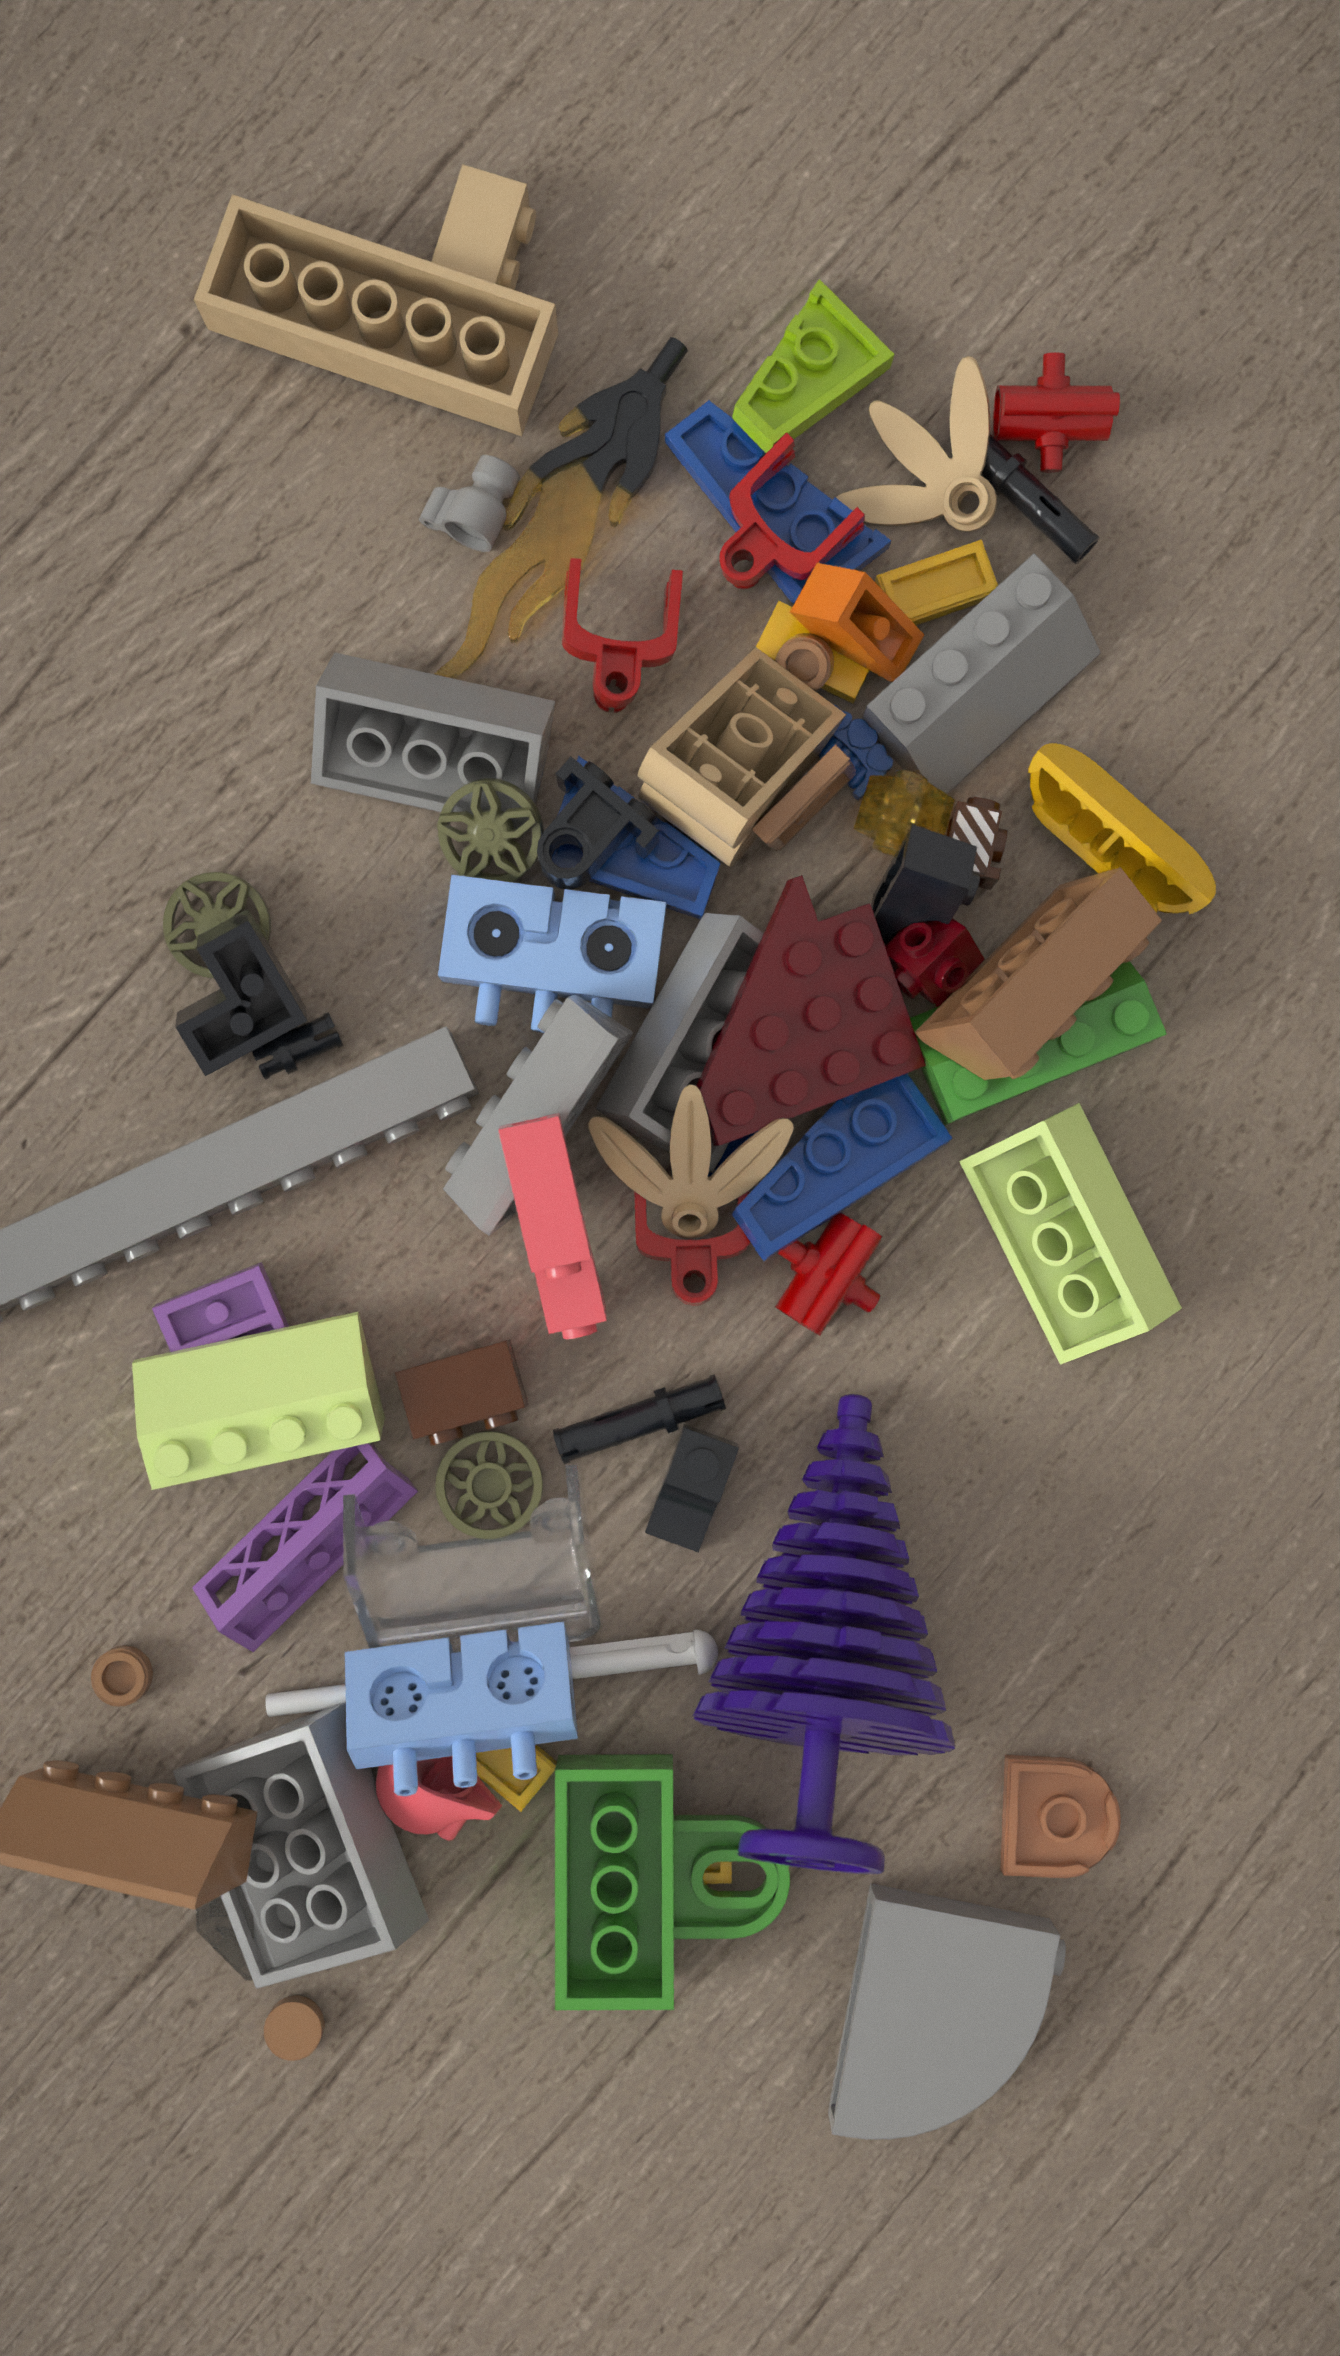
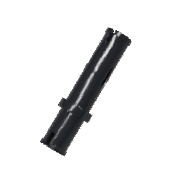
M990 434L982 475L992 484L997 496L1002 493L1036 528L1066 554L1075 565L1078 564L1094 548L1100 537L1025 467L1027 460L1021 454L1016 453L1012 455Z
M715 1374L709 1376V1378L668 1392L665 1387L654 1390V1397L605 1412L561 1429H553L554 1440L564 1465L572 1460L621 1445L622 1443L666 1429L669 1434L679 1430L678 1424L718 1410L727 1409Z

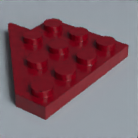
M803 876L787 880L696 1085L705 1103L713 1146H721L757 1132L776 1119L793 1118L926 1066L870 903L818 921Z

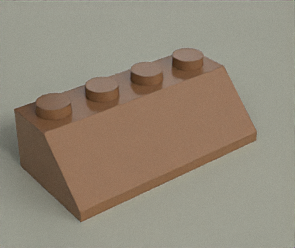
M1121 867L1060 884L967 978L965 983L916 1030L915 1034L922 1042L984 1080L1010 1077L1011 1079L1019 1078L1035 1066L1039 1060L1037 1051L1048 1040L1061 1036L1073 1026L1077 1019L1074 1013L1085 1001L1097 998L1111 986L1113 978L1110 975L1120 964L1133 960L1147 948L1149 940L1146 937L1162 920Z
M52 1760L44 1762L41 1769L19 1776L0 1808V1865L193 1910L247 1882L257 1811L237 1807L238 1800L230 1796L212 1794L205 1795L202 1799L185 1796L184 1788L175 1784L153 1783L149 1787L131 1784V1776L124 1773L99 1772L96 1776L79 1773V1765L76 1763Z

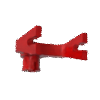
M787 432L730 492L731 511L741 528L724 543L720 551L719 561L724 577L738 589L754 587L761 577L774 565L793 578L808 579L816 563L826 564L864 531L863 521H865V514L856 507L814 551L803 552L791 547L780 539L763 521L753 504L752 495L795 458V451L793 450L795 442ZM741 560L749 562L753 560V566L746 572H739L734 569V566Z
M570 557L565 576L562 646L570 655L581 660L594 662L593 690L595 702L603 711L608 712L609 707L614 708V713L625 709L636 697L641 682V667L664 665L672 659L675 653L683 571L672 569L669 582H667L664 589L663 634L651 640L621 641L597 636L586 631L578 624L577 609L582 559ZM615 679V686L619 687L622 693H612L606 686L610 685L611 680Z
M749 1190L737 1198V1206L749 1195ZM634 1191L637 1250L650 1259L671 1261L672 1290L681 1302L691 1306H698L708 1302L714 1296L717 1289V1260L728 1259L742 1254L750 1245L749 1239L739 1225L727 1234L701 1240L671 1239L655 1234L647 1226L646 1199ZM691 1274H697V1277L704 1281L705 1287L700 1292L692 1293L685 1289L683 1283L688 1277H691Z

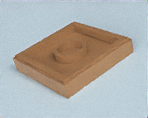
M835 744L752 830L775 851H780L856 775V769L850 758Z

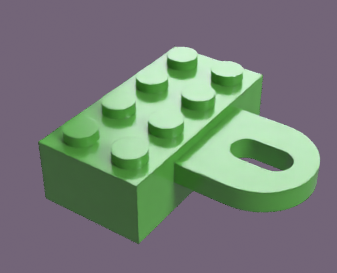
M673 1754L558 1755L555 1767V2010H674V1939H735L747 1937L766 1928L783 1909L790 1887L789 1867L748 1859L738 1855L740 1837L751 1829H768L766 1826L754 1819L740 1815H673ZM715 1862H755L766 1873L762 1885L751 1891L713 1890L705 1884L703 1874L706 1868Z

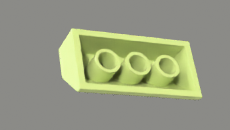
M1080 1103L959 1161L1060 1364L1148 1332L1182 1309Z
M359 1312L140 1358L132 1363L137 1439L152 1490L381 1441L385 1415Z

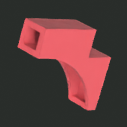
M560 1113L502 1125L499 1128V1135L531 1273L535 1272L548 1333L552 1334L562 1331L563 1339H574L593 1334L598 1331L596 1323L607 1321L606 1303L582 1213Z

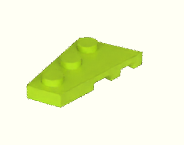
M819 279L811 290L808 301L798 315L795 314L785 329L784 337L771 356L766 357L736 402L732 419L767 453L786 432L793 439L797 438L891 368L895 354Z

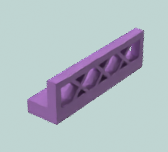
M373 1443L332 1451L192 1588L218 1632L254 1652L418 1491L408 1477L385 1461ZM361 1452L368 1463L352 1479L342 1480L345 1466ZM323 1495L319 1511L311 1519L301 1521L304 1506L314 1496ZM273 1536H281L278 1551L267 1561H260L263 1546ZM232 1576H239L236 1592L221 1604L215 1593Z

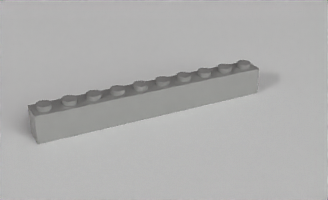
M443 1027L0 1229V1313L18 1304L21 1305L23 1311L45 1304L56 1297L52 1290L53 1288L73 1280L75 1287L93 1282L108 1274L105 1268L106 1264L125 1256L128 1263L150 1256L160 1250L157 1244L158 1240L176 1232L180 1239L198 1234L212 1226L209 1217L226 1209H230L233 1216L255 1208L264 1202L261 1193L279 1185H282L284 1192L301 1187L316 1178L313 1172L314 1169L331 1161H334L336 1168L351 1164L368 1155L365 1146L385 1137L388 1144H393L406 1139L420 1131L417 1122L434 1114H438L440 1121L468 1110L471 1108L468 1099L478 1095L479 1092L452 1033L447 1027ZM0 1314V1323H2L3 1318Z

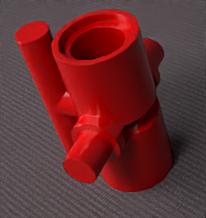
M1060 352L1046 353L1043 355L1042 376L1037 378V385H997L993 407L994 438L997 441H1035V449L1041 450L1040 472H1061L1063 450L1069 448V441H1108L1112 430L1113 416H1118L1120 394L1119 392H1113L1112 386H1070V377L1065 375V354Z
M839 1213L831 1218L815 1244L811 1241L803 1244L797 1240L778 1252L777 1254L791 1262V1270L796 1274L775 1308L821 1336L841 1303L846 1306L853 1303L865 1312H871L879 1302L880 1294L865 1285L866 1279L860 1273L881 1242L882 1236L866 1225H861L848 1216Z

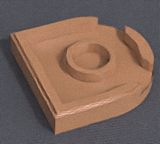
M1005 1755L1000 1866L1002 1874L1005 1876L1072 1878L1087 1873L1091 1867L1095 1866L1105 1857L1109 1850L1113 1849L1120 1832L1121 1818L1118 1801L1107 1782L1097 1771L1078 1760L1063 1757Z

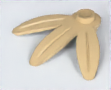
M969 356L961 359L956 370L950 404L952 459L948 457L936 439L909 415L880 400L873 401L868 409L869 415L881 439L899 462L926 483V486H870L844 492L834 498H837L852 511L858 507L865 514V521L863 523L871 525H910L931 521L943 516L950 526L962 532H973L986 526L995 514L997 495L992 484L981 476L989 445L990 408L986 385L977 360ZM968 494L978 495V508L972 513H963L960 508L962 499Z
M687 1085L680 1094L673 1116L670 1137L672 1176H669L659 1162L639 1142L614 1122L602 1116H595L588 1122V1129L593 1141L610 1169L640 1196L662 1206L661 1219L663 1225L669 1232L682 1238H698L711 1232L718 1222V1207L737 1199L767 1175L782 1155L794 1129L793 1123L788 1119L780 1118L772 1121L740 1145L717 1168L712 1176L708 1177L711 1161V1135L708 1114L698 1087Z

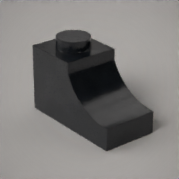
M914 824L911 825L872 898L871 907L885 944L897 931L913 923L939 921L949 925L961 904L966 906L971 904L980 881V873L973 871L977 846Z
M683 1424L645 1533L699 1553L706 1531L721 1500L739 1450L738 1444Z

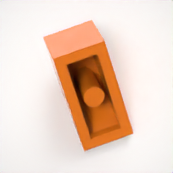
M816 563L790 610V613L811 634L824 639L831 649L889 682H893L905 671L924 637L922 631L873 579L863 571Z

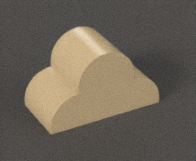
M755 647L650 747L638 772V778L644 781L638 798L726 865L732 867L758 838V835L752 828L804 775L831 739L846 714Z

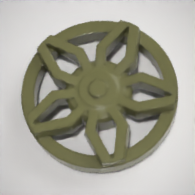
M495 778L474 780L455 791L444 804L437 823L439 843L443 854L450 865L458 872V875L513 882L519 879L534 865L538 859V841L544 832L541 815L532 799L516 785ZM482 790L491 808L484 810L481 808ZM496 791L510 796L521 807L508 808L505 812L502 811V803ZM473 792L470 806L473 814L468 811L453 812L457 803L465 795ZM520 817L529 818V820L526 821L518 829H515L514 823L511 819ZM450 822H464L468 825L467 832H461L450 826ZM532 828V845L526 858L521 845L514 838H520ZM451 838L458 842L469 841L470 844L463 848L462 857L459 856L454 848ZM506 849L511 851L518 868L506 860L502 852ZM474 850L482 854L481 862L475 868L469 866L471 854ZM493 856L495 864L507 873L489 874L482 871L491 864Z
M222 872L199 874L183 882L171 895L163 916L165 941L174 958L189 971L203 977L214 978L208 968L192 961L183 951L197 950L198 935L243 912L248 896L257 908L260 918V925L258 924L269 943L271 918L261 894L244 879ZM214 881L229 883L217 893L216 903L213 902L211 894L198 886ZM238 887L240 888L236 905L232 908L225 904V898ZM188 892H192L203 900L204 906L198 911L193 908L187 895ZM181 902L186 914L193 917L194 921H184L175 929V915ZM188 929H194L197 938L193 942L178 943L177 938Z
M481 1431L464 1437L445 1454L436 1475V1496L444 1516L455 1528L475 1538L498 1539L515 1533L533 1517L542 1497L543 1475L536 1456L521 1440L504 1432ZM481 1441L476 1455L477 1466L469 1459L455 1458L465 1447ZM490 1441H495L498 1453L496 1462L486 1460L485 1455ZM504 1443L515 1448L525 1458L527 1463L513 1462L507 1467L503 1466L507 1459ZM449 1466L467 1468L470 1471L467 1480H462L449 1470ZM514 1471H531L532 1476L521 1483H513L511 1473ZM446 1479L456 1488L466 1489L467 1491L460 1496L455 1510H453L447 1497ZM534 1484L531 1502L522 1514L519 1501L511 1495V1492L520 1493ZM471 1500L479 1506L478 1510L463 1520L460 1517L467 1501ZM505 1501L511 1505L515 1518L514 1522L499 1511L498 1506L502 1505ZM486 1509H490L491 1517L503 1527L485 1529L471 1524L485 1515Z

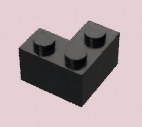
M249 909L198 935L197 950L220 989L178 1011L175 1028L202 1072L207 1076L307 1022V1014L303 1001Z

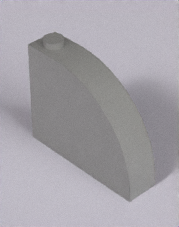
M870 1883L828 2108L832 2134L866 2140L911 2137L955 2122L977 2109L992 2097L1010 2079L1027 2055L1045 2015L1053 1975L1060 1976L1063 1971L1066 1954L1065 1941L1060 1939V1934L1051 1919Z

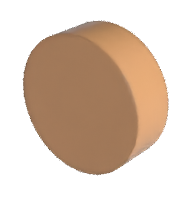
M811 633L797 634L788 639L779 649L775 662L814 691L820 689L827 682L834 668V656L830 646L824 639Z
M127 1645L114 1647L101 1655L95 1662L91 1672V1684L95 1694L104 1703L117 1707L130 1705L141 1698L148 1691L153 1679L152 1665L146 1654L136 1647Z
M293 1995L281 1999L274 2005L264 2024V2038L270 2051L277 2057L289 2061L301 2060L309 2056L317 2048L324 2033L325 2021L323 2013L319 2006L307 1997Z

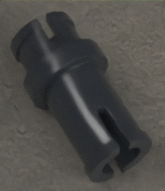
M329 1012L323 1014L324 1016L286 1032L252 1051L256 1061L269 1055L273 1056L272 1060L258 1066L265 1080L283 1070H286L287 1074L298 1071L297 1064L336 1047L344 1046L337 1031L318 1040L314 1039L315 1035L335 1027Z

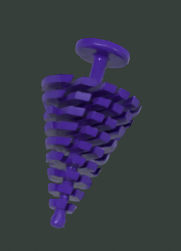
M848 1394L840 1397L837 1409L839 1428L827 1430L826 1433H823L817 1446L820 1454L834 1458V1460L813 1461L812 1464L808 1465L802 1478L807 1488L817 1490L798 1493L797 1496H794L788 1508L789 1519L810 1522L812 1524L800 1522L784 1525L782 1528H779L772 1543L773 1551L783 1552V1554L764 1561L756 1583L764 1584L763 1588L765 1589L753 1591L752 1594L749 1593L740 1614L741 1616H746L745 1620L750 1621V1623L734 1627L724 1648L729 1649L728 1653L737 1657L718 1661L708 1681L712 1687L722 1692L702 1695L692 1717L703 1725L717 1727V1730L736 1735L803 1746L795 1828L793 1830H748L740 1837L738 1846L739 1856L767 1863L806 1869L856 1874H881L884 1872L885 1857L879 1847L871 1843L833 1835L832 1823L839 1751L865 1754L875 1752L888 1755H918V1753L935 1755L955 1750V1742L949 1725L943 1721L930 1718V1716H936L945 1712L946 1706L941 1688L930 1681L921 1680L928 1678V1676L933 1677L937 1673V1668L931 1649L916 1642L920 1641V1639H925L928 1631L924 1615H921L920 1611L906 1606L912 1604V1602H917L919 1594L915 1579L909 1577L907 1572L898 1569L904 1568V1565L909 1564V1556L905 1541L895 1538V1535L889 1533L900 1529L895 1506L893 1503L878 1501V1497L888 1496V1493H892L889 1476L880 1466L866 1463L878 1461L880 1457L884 1458L878 1435L867 1432V1425L871 1422V1400L859 1394Z

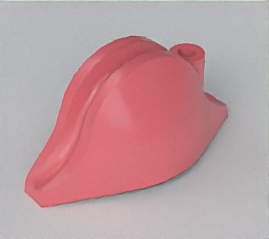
M452 1756L417 1761L418 1791L410 1796H399L394 1792L393 1764L378 1767L375 1785L381 1808L395 1825L414 1834L427 1835L437 1832L441 1838L452 1841L467 1820H490L502 1807V1804L478 1776L477 1783L472 1787L460 1788L454 1785Z

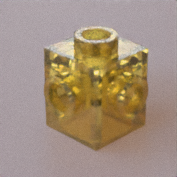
M896 770L894 776L870 775L853 829L874 840L872 848L876 851L895 856L912 824L945 835L956 799L928 782L927 778L915 772Z

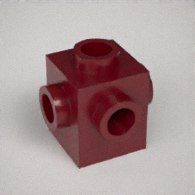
M953 918L949 925L939 921L913 923L899 930L894 938L885 946L899 989L911 999H915L920 994L937 1008L953 992L958 990L965 983L967 977L985 960L967 928Z

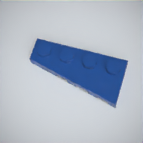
M709 400L665 433V443L734 531L737 532L741 527L736 522L731 511L730 492L766 453L732 417ZM791 463L789 466H784L752 495L753 504L767 526L788 545L803 552L814 551L852 512L850 508L837 498L832 500L808 481V476ZM864 525V531L826 564L860 571L888 550L891 540L877 529L872 531ZM774 565L767 572L794 605L808 579L793 578Z
M908 1073L837 1100L790 1152L779 1161L735 1208L732 1216L764 1262L944 1147L953 1138Z

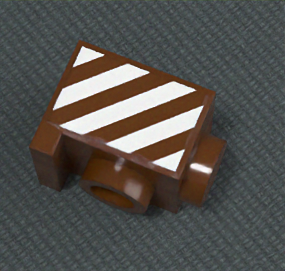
M970 797L967 799V803L957 801L950 813L945 836L977 846L973 871L980 873L978 887L991 890L1000 878L1001 868L990 865L991 862L1000 863L1005 849L1008 830L999 828L1002 811L1000 810L1001 805L998 802L986 798Z

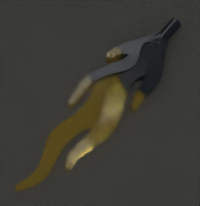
M670 337L647 371L640 368L635 375L626 381L591 395L576 405L559 423V432L562 437H569L586 428H589V430L544 454L528 468L517 484L510 504L506 509L507 517L503 525L504 530L509 531L516 526L532 497L537 492L542 491L536 511L518 539L507 550L496 557L480 574L473 593L471 615L465 641L456 655L436 671L435 675L454 678L467 671L477 661L486 648L498 613L507 595L530 570L545 562L542 575L527 589L511 611L507 635L510 642H518L525 622L542 605L565 587V576L570 557L582 559V567L593 541L600 501L608 479L616 468L626 464L625 472L612 494L608 515L609 523L612 527L620 524L627 506L648 480L656 464L660 446L661 407L666 395L665 384L688 352V349L681 341Z

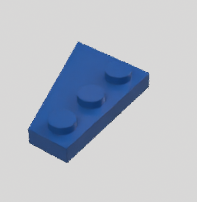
M578 755L577 762L584 767L587 761ZM613 785L610 788L626 803L631 798H634L620 786L616 787ZM574 786L568 794L565 793L558 814L579 791L578 788ZM657 818L658 821L654 826L659 830V843L646 859H643L636 853L635 840L637 838L630 833L589 880V882L639 899L666 902V908L701 920L721 863L670 824L664 823ZM564 844L555 849L551 860L560 868H571L581 861L583 852L573 844Z

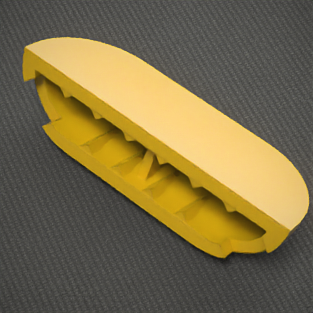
M1058 743L1045 744L1037 751L1028 768V773H1030V790L1034 801L1032 810L1048 830L1097 873L1121 867L1156 913L1160 911L1164 913L1189 912V914H1193L1213 900L1216 894L1215 880L1201 856L1190 844L1101 766L1083 753Z

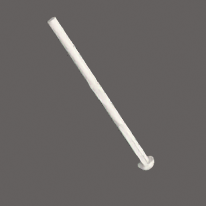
M702 1630L570 1647L573 1679L692 1664H697L698 1674L701 1675L711 1670L718 1658V1647L714 1638ZM345 1684L269 1693L266 1695L268 1717L322 1711L342 1703L346 1704Z

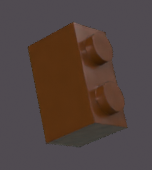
M510 1339L395 1372L413 1440L428 1436L431 1446L463 1437L464 1434L461 1426L483 1420L486 1430L519 1420L516 1410L529 1405Z

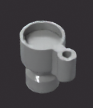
M482 455L471 475L474 484L462 487L459 490H450L444 487L434 488L419 521L429 529L446 532L466 547L476 551L489 552L506 521L507 514L502 501L512 496L520 480V475L505 461L491 455Z

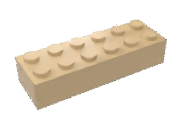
M233 194L194 297V302L207 329L519 436L523 435L558 336L556 307L554 303Z

